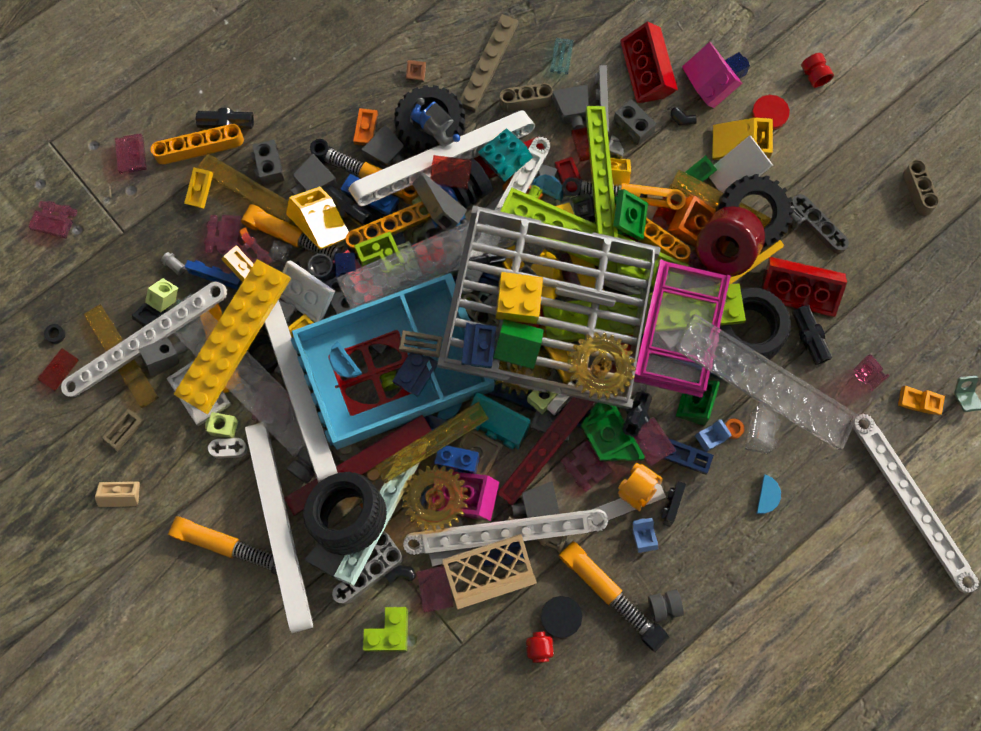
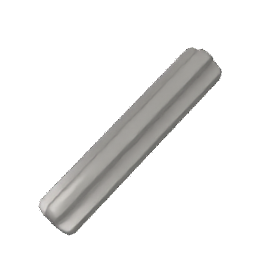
M557 283L555 294L605 306L613 307L616 302L615 295L564 283Z

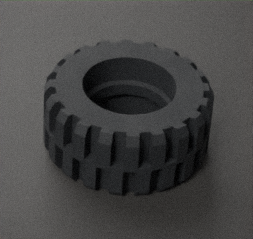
M423 85V88L418 89L416 87L412 89L411 93L407 92L403 95L404 100L400 99L397 103L398 107L395 108L394 112L397 138L411 155L414 153L418 155L440 145L432 135L418 130L413 125L414 121L411 119L410 114L417 104L418 98L424 99V105L421 106L420 112L435 101L454 120L452 125L446 130L447 137H453L454 134L464 135L465 112L460 100H457V96L451 92L449 94V89L444 87L439 89L437 85H433V87Z

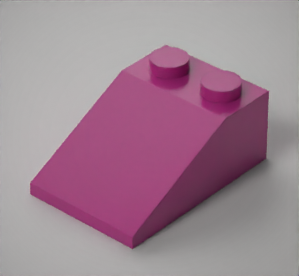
M711 42L706 44L682 66L697 93L708 106L713 108L743 84Z
M437 470L428 509L471 519L491 521L499 481L488 475Z

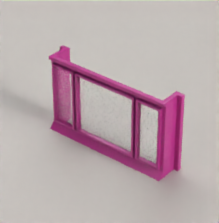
M660 259L637 360L634 382L702 398L708 384L731 276L674 264Z

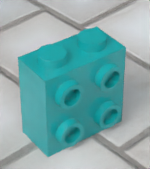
M507 128L478 151L484 163L504 182L533 158L527 146Z

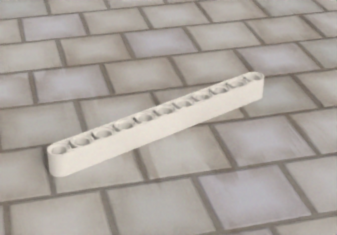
M518 111L460 136L459 142H453L445 147L439 145L359 179L350 185L349 192L359 206H365L413 185L412 183L423 172L428 177H432L471 158L480 156L478 151L506 128L519 139L531 133L535 128V124L525 111Z
M278 300L264 323L319 483L328 476L338 472L303 370L299 364L296 349H294L291 342V335Z
M264 421L247 426L245 430L287 621L293 634L313 628V623L266 422Z

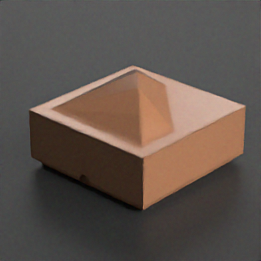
M408 60L406 79L424 81L426 62Z

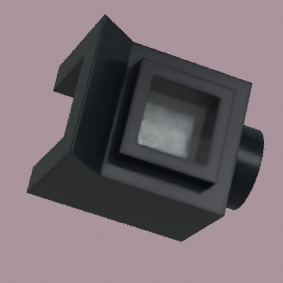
M585 193L571 198L576 216L592 223L596 222L593 196Z

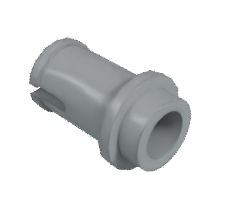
M167 252L161 258L163 265L168 266L178 276L186 270L185 265L177 260L173 253Z

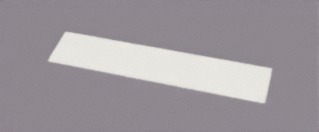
M661 484L654 486L657 491L647 505L666 498ZM621 498L594 508L604 511L608 520L636 510ZM599 515L592 518L593 524H600L603 521V518Z

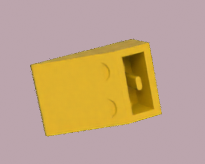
M749 118L713 125L712 159H722L749 135L752 136L767 158L770 159L773 153V119Z
M321 187L289 197L286 215L320 250L345 240L348 230L332 198Z

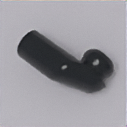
M674 107L670 112L671 118L680 126L697 123L696 115L686 116L678 107Z
M399 565L387 573L385 577L391 584L399 577L413 581L416 578V573L411 566Z

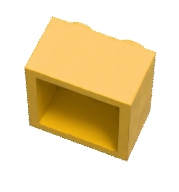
M501 272L495 319L537 324L540 314L543 277Z

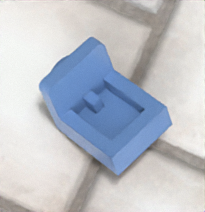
M721 419L695 435L705 452L721 445L732 436Z
M642 518L633 521V536L638 553L658 549V542L653 528V518Z

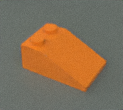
M696 196L686 198L685 205L677 209L667 231L679 240L696 247L699 232L716 210ZM720 236L719 239L720 250L723 254L730 242L725 239L727 236Z

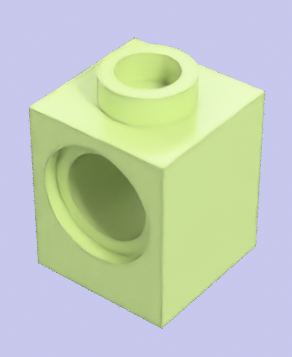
M163 278L148 288L145 303L162 312L176 302L178 287Z
M533 390L528 395L527 402L543 414L550 402L558 395L557 393L546 391L550 397L542 399L539 397L541 391Z
M211 412L210 418L208 417L206 420L205 429H207L206 431L211 436L226 439L234 438L238 420L235 416ZM225 422L222 429H216L218 423Z

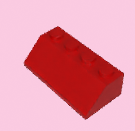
M647 21L620 40L637 103L665 99L678 90L661 27Z
M769 257L761 289L775 294L774 296H777L785 306L799 308L809 305L812 312L836 317L847 285L845 273Z

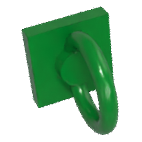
M625 189L618 190L617 197H614L616 209L613 227L617 228L620 235L626 233L637 240L644 239L648 203Z

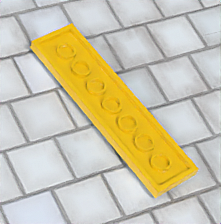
M258 259L256 260L174 392L175 396L206 414L210 412L290 282L291 278L288 275Z

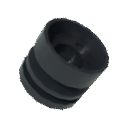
M472 158L460 166L461 172L454 169L452 174L448 173L444 176L447 187L454 190L457 199L462 202L461 205L465 209L470 207V203L474 204L477 202L475 194L479 198H483L493 191L487 174L479 163Z

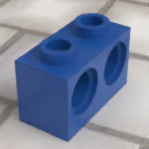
M439 444L435 459L436 469L476 474L480 459L479 452Z

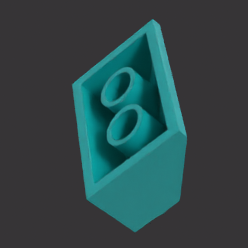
M478 392L466 416V422L469 427L477 431L480 429L486 432L485 435L493 440L499 439L503 441V445L510 449L516 448L519 450L530 430V419Z

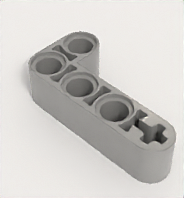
M385 531L381 534V536L386 537L385 544L382 546L375 545L374 548L378 555L365 564L359 577L365 579L364 585L362 587L350 585L355 590L353 593L349 590L348 583L342 581L332 592L333 599L341 605L349 604L402 563L403 556L400 550ZM392 552L398 554V559L395 562H389L387 558ZM374 565H380L382 568L381 572L377 575L371 573V568ZM341 590L344 591V592H346V594H345V595H346V598H345V599H342V598L340 597V593H339V592H340Z

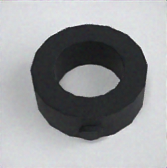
M51 324L46 327L44 337L48 342L58 344L65 338V330L58 324ZM53 330H59V335L56 338L50 337Z

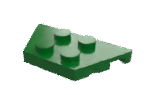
M597 403L581 424V429L599 461L644 460L645 456L634 437L624 434L622 428L625 421L617 407L603 403Z

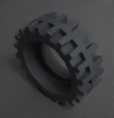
M754 174L750 177L747 175L733 182L724 191L718 200L720 202L716 207V211L725 207H739L742 199L749 195H760L766 198L772 208V219L764 227L765 243L763 248L779 241L787 233L788 226L792 224L791 214L794 213V208L790 207L792 198L787 197L785 192L788 190L786 188L782 189L778 185L780 183L778 180L773 182L769 180L770 176L767 175L764 177H759V174ZM729 236L725 238L727 241L731 240L734 242L735 247H739L738 242L734 238Z

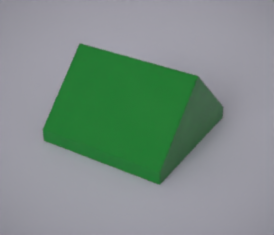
M503 319L493 359L534 369L544 330Z
M686 380L699 384V380ZM708 381L702 398L682 393L676 417L705 426L710 418L720 382Z

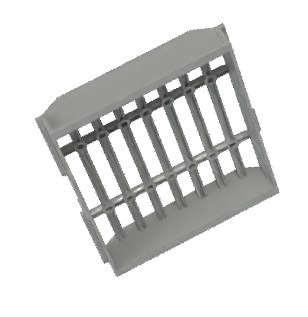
M473 206L437 367L512 383L523 388L541 392L548 391L621 408H632L633 399L630 398L655 261L660 254L661 247L594 232L589 234L541 223L540 220ZM475 232L516 240L515 251L473 242ZM527 242L599 258L598 269L526 254L523 253L524 245ZM471 250L513 259L511 270L469 261ZM521 261L592 276L596 278L595 288L543 277L542 285L556 288L557 283H564L615 295L616 302L638 306L637 317L600 310V304L592 303L591 307L541 297L540 305L589 316L587 326L539 316L537 321L539 325L585 335L583 346L542 337L541 343L543 346L581 354L580 366L537 356L535 363L541 366L577 373L576 386L499 370L500 360L493 359L491 369L461 365V361L448 358L450 346L463 348L464 340L452 338L454 327L466 328V322L469 324L482 323L457 318L459 307L496 315V306L461 299L463 288L498 295L499 288L465 280L467 269L501 276V272L536 276L519 272ZM612 261L644 268V278L638 279L607 272V263ZM604 280L641 287L640 298L602 290ZM597 317L634 325L633 337L596 329ZM500 320L499 327H496V336H497V337H496V342H495V347H494V353H495V349H496V345H497V342H498V338H499V334H500V330H501V327H502L503 320ZM593 337L630 344V355L626 356L591 348ZM590 356L628 364L626 376L589 368ZM586 375L623 383L622 396L584 388Z

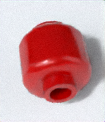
M533 632V637H529L526 640L528 659H531L533 663L549 662V658L554 656L552 637L545 636V632Z

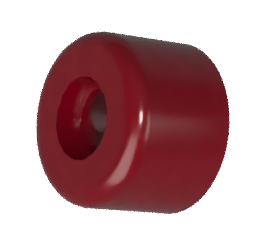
M731 206L716 211L698 234L696 251L699 260L713 273L733 277L746 272L754 264L764 246V227L759 218L745 208ZM720 236H729L738 242L739 251L736 255L728 257L721 252Z

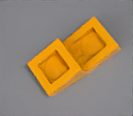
M908 386L901 387L898 406L923 413L942 415L945 396L929 390L922 392Z

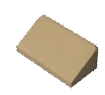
M99 482L95 495L98 507L138 506L140 483Z

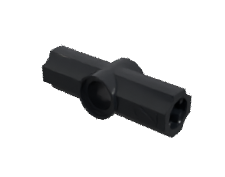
M219 108L218 111H198L195 118L198 128H216L229 124H235L240 129H252L254 127L253 112H234L229 108Z
M332 185L323 188L332 198L341 216L352 220L360 227L372 222L373 215L359 206L355 199L341 193Z
M809 305L794 310L792 314L800 329V339L803 345L808 347L815 365L831 360L832 356L825 342L824 330L820 324H817Z
M644 391L637 392L632 408H625L628 414L622 428L625 435L631 437L638 436L642 425L650 420L647 411L652 397L649 393Z

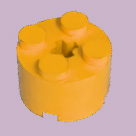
M636 463L630 471L631 476L629 479H624L619 485L618 494L622 500L636 510L641 511V506L644 508L657 491L654 486L657 483L660 485L663 478L645 465Z

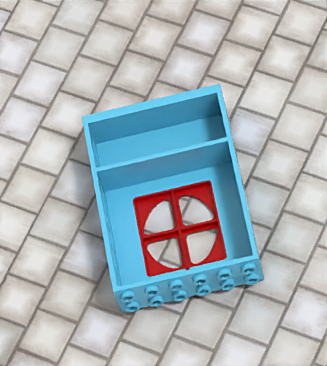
M451 273L292 331L294 337L290 339L297 354H300L297 358L303 372H307L304 377L310 391H314V393H311V397L317 409L320 408L321 410L317 413L323 427L328 429L324 432L330 446L334 445L337 450L407 424L421 415L425 417L473 399L477 392L484 395L494 391V379L439 367L432 372L419 397L401 389L393 398H387L380 382L381 375L401 368L410 354L399 351L402 330L444 338L456 285ZM459 307L457 318L470 321L466 309ZM455 326L452 338L464 340L465 328ZM405 337L406 340L437 345L436 341ZM338 341L349 356L356 350H360L367 364L368 372L342 381L340 375L333 370L329 361L332 346ZM374 344L390 346L400 352L402 359L384 367L376 368L368 347ZM404 344V346H406V347H412V348L414 347V348H418V349L436 351V349H430V348H424V347H418V346H412V345H406V344ZM450 346L448 358L462 361L463 348ZM431 357L432 359L437 360V361H438V359H439V358H436V357ZM430 361L427 363L429 371L432 368ZM367 380H372L380 400L377 404L359 403L347 396L346 389Z

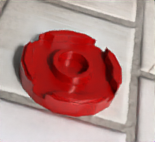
M770 94L760 97L752 109L753 118L773 119V130L781 128L787 122L790 113L788 104L783 98Z

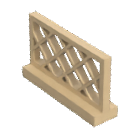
M521 534L442 559L457 609L537 584ZM519 541L520 549L517 555L507 550L510 543ZM497 548L502 551L497 561L488 557L491 549ZM505 553L515 557L510 567L500 563ZM478 555L482 557L478 567L468 563L471 556ZM518 559L526 563L527 570L518 572L513 569ZM485 560L495 564L490 574L481 570ZM457 561L463 565L458 574L450 571L448 563ZM465 566L475 570L471 580L461 576ZM498 566L508 570L505 577L500 579L493 576ZM478 573L488 576L485 584L479 585L474 582ZM458 579L469 583L466 589L460 592H456L455 589Z

